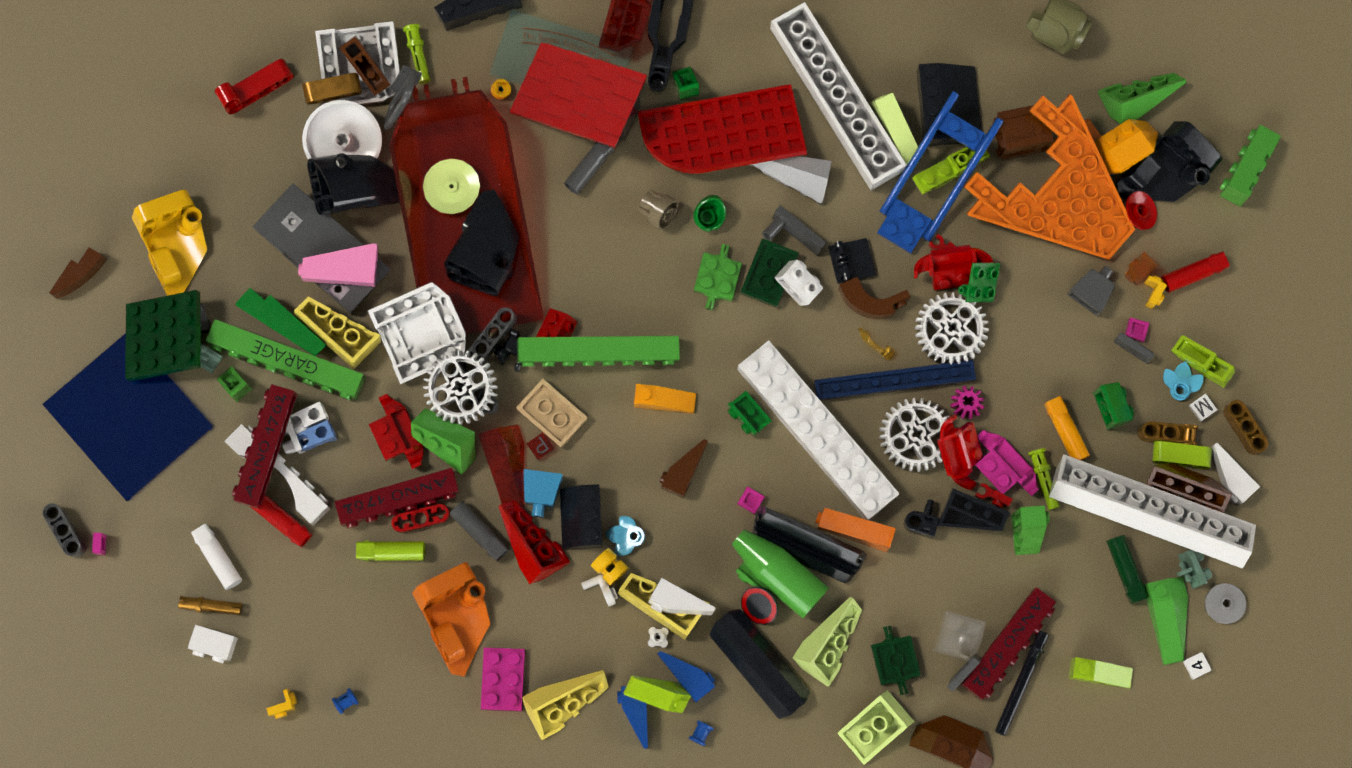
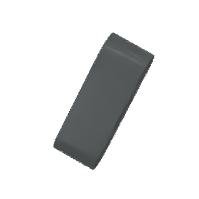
M54 503L46 505L43 509V517L63 552L73 558H79L84 555L86 550L85 544L66 511ZM58 509V515L52 519L50 516L52 510ZM67 526L68 532L62 536L60 530L62 527ZM74 543H77V544H78V549H77V551L74 552V553H71V551H70L71 545L74 544Z

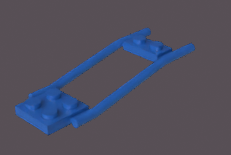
M952 91L879 211L887 217L877 234L910 254L921 237L928 242L931 241L963 189V186L1003 124L1001 119L996 118L988 133L985 134L950 113L949 111L959 97V94ZM939 129L941 132L975 151V154L933 221L896 198Z

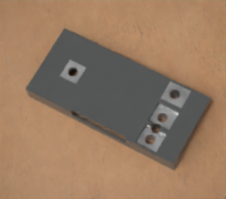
M294 183L252 226L257 233L297 268L299 264H302L303 258L363 246L361 242L329 214L319 215L314 201ZM295 219V225H289V220ZM379 258L377 260L375 286L391 270ZM314 282L351 316L357 310L356 307L374 289L373 286H343L342 284ZM336 288H342L340 293L335 292Z

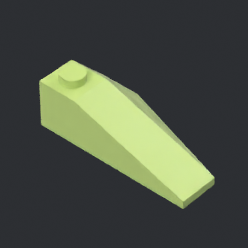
M849 597L802 642L792 657L802 670L826 686H830L841 668L842 663H840L843 651L847 652L849 646L846 645L848 637L854 633L862 609L856 601Z

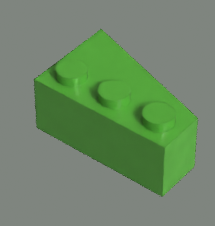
M425 408L411 422L412 437L460 474H463L476 460L475 432L455 422L452 424L449 419L443 421V416L437 417V413Z
M1045 506L1020 507L1011 515L1015 555L1039 554L1047 523H1049V512L1045 511Z

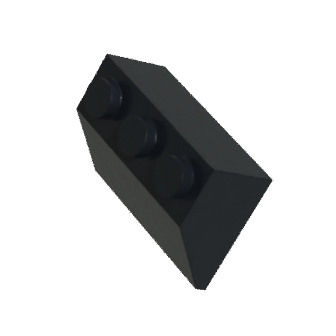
M577 485L560 489L562 549L603 548L600 485Z

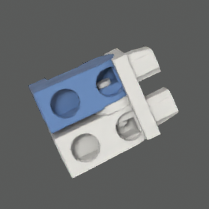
M320 401L290 416L285 435L289 434L291 440L282 444L287 455L295 452L301 454L324 443L337 440L325 407Z

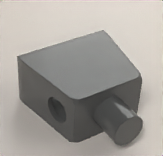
M1104 266L1099 273L1091 269L1071 288L1067 295L1098 317L1115 286L1109 280L1114 273L1113 270L1107 266Z

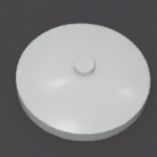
M335 100L321 105L309 116L303 129L302 142L308 160L310 158L339 153L346 155H371L378 159L382 147V133L378 121L367 108L353 101Z

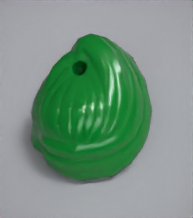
M709 195L703 198L695 207L693 218L695 224L701 230L706 232L717 230L724 223L726 207L721 197Z

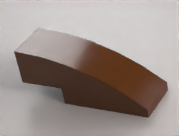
M89 247L79 263L73 260L69 262L49 293L56 299L72 293L89 281L100 270L107 259Z

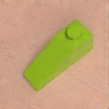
M1074 657L1071 659L1069 679L1130 689L1133 668Z
M633 675L623 692L624 695L666 711L683 713L691 697L679 682Z

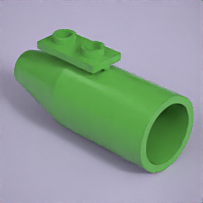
M746 529L732 543V546L744 561L735 571L739 574V579L746 584L749 583L752 586H759L769 590L802 619L829 589L826 584L782 547Z

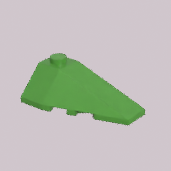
M1176 73L1151 77L1150 81L1147 82L1134 80L1131 85L1122 86L1121 83L1114 84L1098 90V94L1110 118L1122 124L1128 119H1139L1186 83V79Z

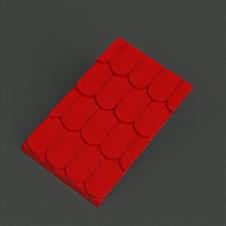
M541 42L516 99L512 104L510 114L615 148L619 139L626 140L637 116V111L641 107L639 94L647 75Z

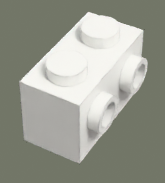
M792 260L774 278L800 306L809 305L823 287L819 284V279L806 270L807 267L802 261Z

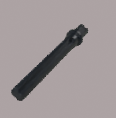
M1040 630L1033 644L1029 645L1028 656L997 724L995 732L1002 736L1006 735L1041 654L1045 652L1043 648L1049 634Z

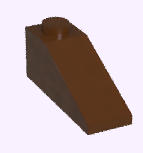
M356 35L339 47L374 96L391 85Z
M703 439L673 464L668 472H663L660 483H662L661 489L681 498L685 497L708 440Z

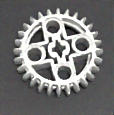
M946 292L943 294V299L936 295V302L932 298L929 299L930 306L924 304L923 308L925 311H919V315L922 318H916V322L920 324L915 326V330H920V332L916 333L915 336L922 338L918 341V345H925L922 351L928 349L927 357L934 354V362L941 358V364H944L946 360L950 364L954 360L960 364L961 359L968 362V356L974 359V352L979 354L981 352L979 347L984 348L985 343L981 340L986 341L988 339V336L983 334L989 331V328L984 327L988 324V320H982L986 313H979L982 306L975 308L976 302H965L966 299L963 300L961 294L958 298H955V292H952L950 298H948ZM958 305L959 307L951 314L942 306ZM966 310L970 315L969 318L961 317L960 311ZM938 312L942 318L935 320L932 317V313ZM972 318L975 319L977 326L976 335L966 327ZM927 322L937 330L931 340L927 334ZM954 326V327H955V330H953L952 332H950V331L948 330L949 327ZM969 338L972 341V345H964L962 339ZM937 339L943 341L944 347H936L934 341ZM952 343L962 352L946 353L944 351Z
M458 350L457 356L454 351H450L451 357L444 353V360L436 358L438 365L431 364L434 370L426 371L430 378H424V381L429 383L423 386V389L429 391L424 394V397H430L426 404L434 405L430 410L432 412L438 410L437 417L444 414L443 421L450 417V423L452 424L456 419H458V424L460 425L463 424V419H465L466 423L470 424L471 417L478 421L477 414L484 417L485 415L482 410L490 411L487 404H494L495 402L490 398L491 396H497V394L492 392V389L498 388L497 385L492 384L497 378L490 376L494 373V370H487L490 364L486 363L483 365L485 360L483 357L477 361L478 354L474 353L470 357V351H466L465 356L462 350ZM459 362L470 363L477 368L464 373ZM451 364H455V373L451 375L448 374V366ZM442 371L447 383L435 388L436 380ZM482 373V382L475 383L474 376ZM459 383L465 385L462 387V392L456 390L459 387ZM485 387L484 397L479 403L474 392ZM441 391H445L447 398L440 402L438 394ZM468 400H472L474 403L473 408L466 411L465 403ZM456 401L462 413L452 412L444 406Z
M913 398L911 404L905 399L904 406L898 402V409L890 408L893 414L888 412L885 414L889 420L883 419L881 422L886 427H880L879 429L881 432H884V434L879 436V439H885L881 443V447L887 446L884 454L891 453L888 460L895 458V466L900 462L903 463L902 469L908 465L910 472L914 467H916L917 472H920L921 466L927 471L929 469L928 464L934 468L936 467L935 460L939 463L943 461L940 457V449H936L931 438L940 433L942 424L949 416L942 417L944 409L938 412V404L931 407V400L927 404H923V398L920 399L919 403H916V399ZM914 410L927 412L931 416L920 421ZM908 413L911 416V421H903L901 414ZM896 420L902 432L891 438V429ZM936 421L939 428L936 430L931 429L929 422ZM914 431L916 433L920 432L921 435L919 436V439L917 437H912ZM901 440L904 443V448L897 449L894 446V441ZM929 448L932 453L931 456L925 457L921 449ZM913 449L919 460L909 459L901 454Z

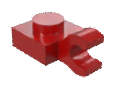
M985 483L980 484V487L985 489V494L976 493L975 496L978 499L989 498L993 501V505L1001 509L1010 506L1012 498L991 489Z

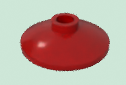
M1141 191L1130 194L1126 201V211L1130 222L1140 230L1152 228L1157 220V209L1154 201L1148 194Z

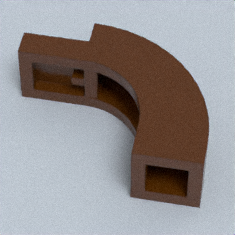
M858 277L839 284L838 287L841 297L850 309L863 317L871 319H885L894 316V307L896 309L902 308L907 305L910 299L907 290L885 299L873 298L864 291Z

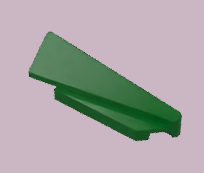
M249 288L235 303L237 307L313 356H317L326 346L323 341L271 295L264 300L254 290Z

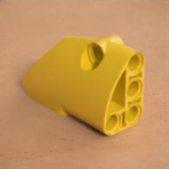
M186 189L142 203L134 209L132 220L149 252V261L167 296L185 292L207 252L201 225L202 213L199 209L195 208ZM188 217H193L196 221H190Z

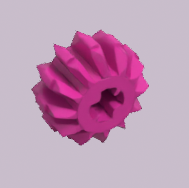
M966 386L962 387V391L956 389V395L951 396V400L954 402L951 403L950 407L957 408L954 414L962 413L961 419H964L967 414L968 419L971 420L973 414L979 416V410L984 409V406L980 403L984 402L985 399L984 397L978 398L981 391L978 390L974 393V386H971L969 391ZM965 400H971L970 405L965 406L963 403Z

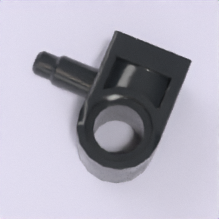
M928 499L923 513L912 511L907 514L903 525L908 532L930 539L934 538L939 522V517L931 515L934 501ZM912 517L917 518L920 522L919 526H911L909 519Z

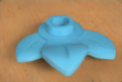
M1187 362L1178 365L1174 371L1165 369L1163 374L1164 383L1170 388L1171 396L1178 401L1185 400L1189 397L1190 393L1197 392L1203 384V375H1192ZM1177 388H1181L1183 394H1178Z
M620 516L619 526H613L606 532L607 538L611 542L616 543L614 553L617 556L630 554L634 547L640 546L645 540L644 530L636 526L635 521L629 516ZM633 533H637L635 540L632 539Z

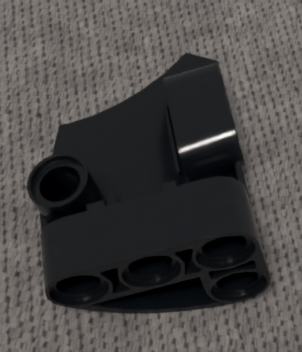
M1174 121L1156 142L1154 152L1130 167L1116 183V189L1120 197L1128 198L1130 194L1141 191L1148 194L1152 200L1175 202L1196 186L1208 183L1210 173L1222 161V156L1194 125L1187 121Z
M494 189L480 194L462 226V233L444 261L448 278L453 282L492 296H497L506 280L510 279L514 274L512 266L520 237Z

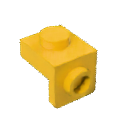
M1149 275L1144 282L1154 289L1145 304L1150 309H1153L1156 305L1160 306L1165 297L1162 293L1167 285L1157 276L1152 277Z
M284 689L283 693L286 702L266 708L268 716H275V719L287 716V712L295 710L294 704H297L295 693L291 692L290 689Z

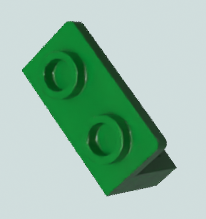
M747 391L743 392L734 401L728 403L727 407L729 410L727 412L734 420L738 419L742 423L740 427L747 435L751 434L754 437L772 422Z

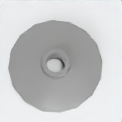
M1223 583L1209 590L1205 596L1204 606L1206 613L1215 622L1230 624L1242 618L1246 610V600L1239 588L1233 584ZM1224 600H1227L1229 602L1228 607H1225L1223 605Z

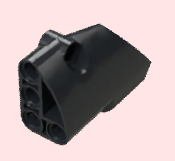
M339 153L310 158L307 162L314 203L319 215L410 201L415 192V189L402 176L371 155H346Z

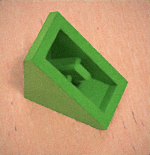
M232 366L217 378L218 382L236 402L252 390Z

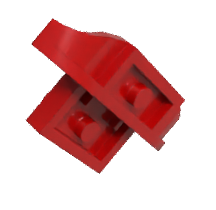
M970 245L930 250V254L923 256L915 264L914 279L918 278L921 272L928 271L929 276H932L933 290L960 287L963 284L968 285L972 263H993V259L985 251L979 248H972Z
M388 394L379 397L378 399L387 416L368 425L385 461L404 453L412 469L422 465L423 445L412 437V420L407 409Z
M957 414L951 415L941 426L940 439L937 440L947 476H951L953 481L959 486L972 490L977 484L968 475L973 471L972 467L983 458L974 423L966 422L960 428H954L953 421L957 419Z

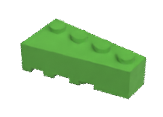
M1259 125L1256 130L1252 129L1247 137L1250 141L1247 146L1243 145L1238 153V156H1240L1239 161H1234L1229 169L1231 173L1229 179L1225 178L1220 186L1222 191L1219 196L1241 207L1250 197L1251 190L1259 180L1257 176L1264 170L1267 164L1266 160L1272 155L1281 135L1262 125Z

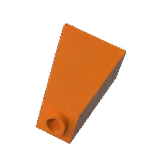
M824 508L823 512H818L815 521L818 524V530L887 552L890 548L896 530L894 527Z

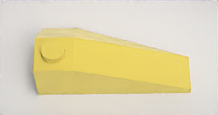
M601 670L538 688L523 696L522 699L530 720L539 737L543 740L564 728V723L572 716L576 717L579 714L578 711L586 703L591 704L609 686L605 672Z

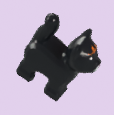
M512 328L504 345L494 350L496 359L501 362V365H504L509 360L510 354L517 357V339L520 336V332ZM518 361L515 363L514 370L516 372L520 371L522 363H518Z

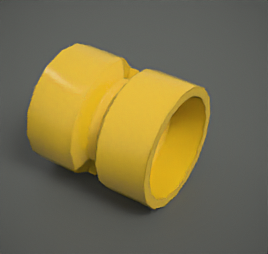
M607 548L593 561L591 567L598 574L602 573L605 582L612 586L627 572L629 567L622 560H617V555L610 548ZM614 564L616 567L609 573L607 569Z

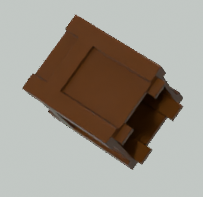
M1033 105L997 113V118L1003 121L995 135L998 149L995 150L997 157H1001V161L1045 152L1049 144L1053 142L1050 129L1029 112Z

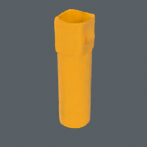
M1058 396L1047 401L1044 404L1047 415L1050 416L1068 455L1081 461L1088 458L1090 454L1062 397Z

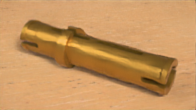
M180 596L179 598L181 600L178 603L179 609L196 610L197 613L207 611L241 615V602L209 600L201 596L198 598Z

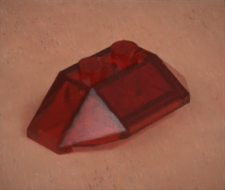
M611 0L598 48L619 52L641 42L651 9L650 1Z

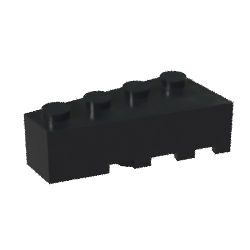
M445 0L434 7L436 15L446 31L470 24V22L479 19H487L492 15L504 14L512 9L523 8L521 0Z

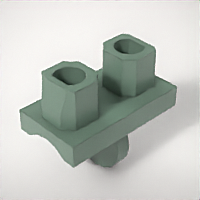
M201 343V367L212 374L223 357Z
M1188 550L1178 555L1181 562L1178 563L1181 571L1176 573L1178 577L1184 575L1186 582L1190 583L1192 589L1208 583L1207 580L1212 577V574L1208 568L1201 569L1199 562L1204 560L1202 553Z

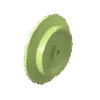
M447 159L439 161L429 169L424 178L423 190L425 198L431 207L441 213L456 214L464 212L474 204L479 195L480 182L478 174L471 165L462 160Z

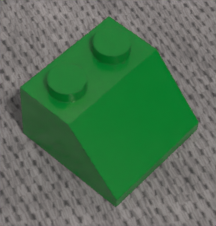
M1119 382L1101 385L1093 393L1107 430L1130 423L1133 420V408L1131 405H1128L1126 390Z

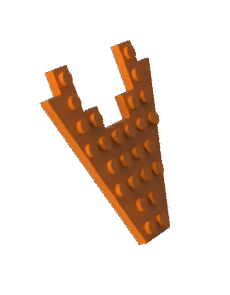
M1069 94L1056 107L1042 95L1030 108L1029 112L1058 136L1045 152L1059 164V167L1035 194L1019 182L1007 197L981 174L975 172L963 186L978 199L966 214L970 217L1109 260L1135 231V228L1128 218L1124 204L1073 96Z

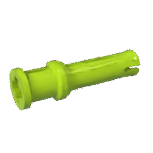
M410 24L403 27V32L406 33L408 41L406 45L411 50L416 71L422 73L418 83L426 84L431 81L422 48L424 40L420 36V25Z
M1041 448L1028 452V456H1031L1034 465L1033 470L1038 475L1047 509L1051 510L1060 507L1058 500L1049 497L1046 482L1049 491H1051L1052 479L1049 472L1051 465L1047 463L1044 453L1046 449Z

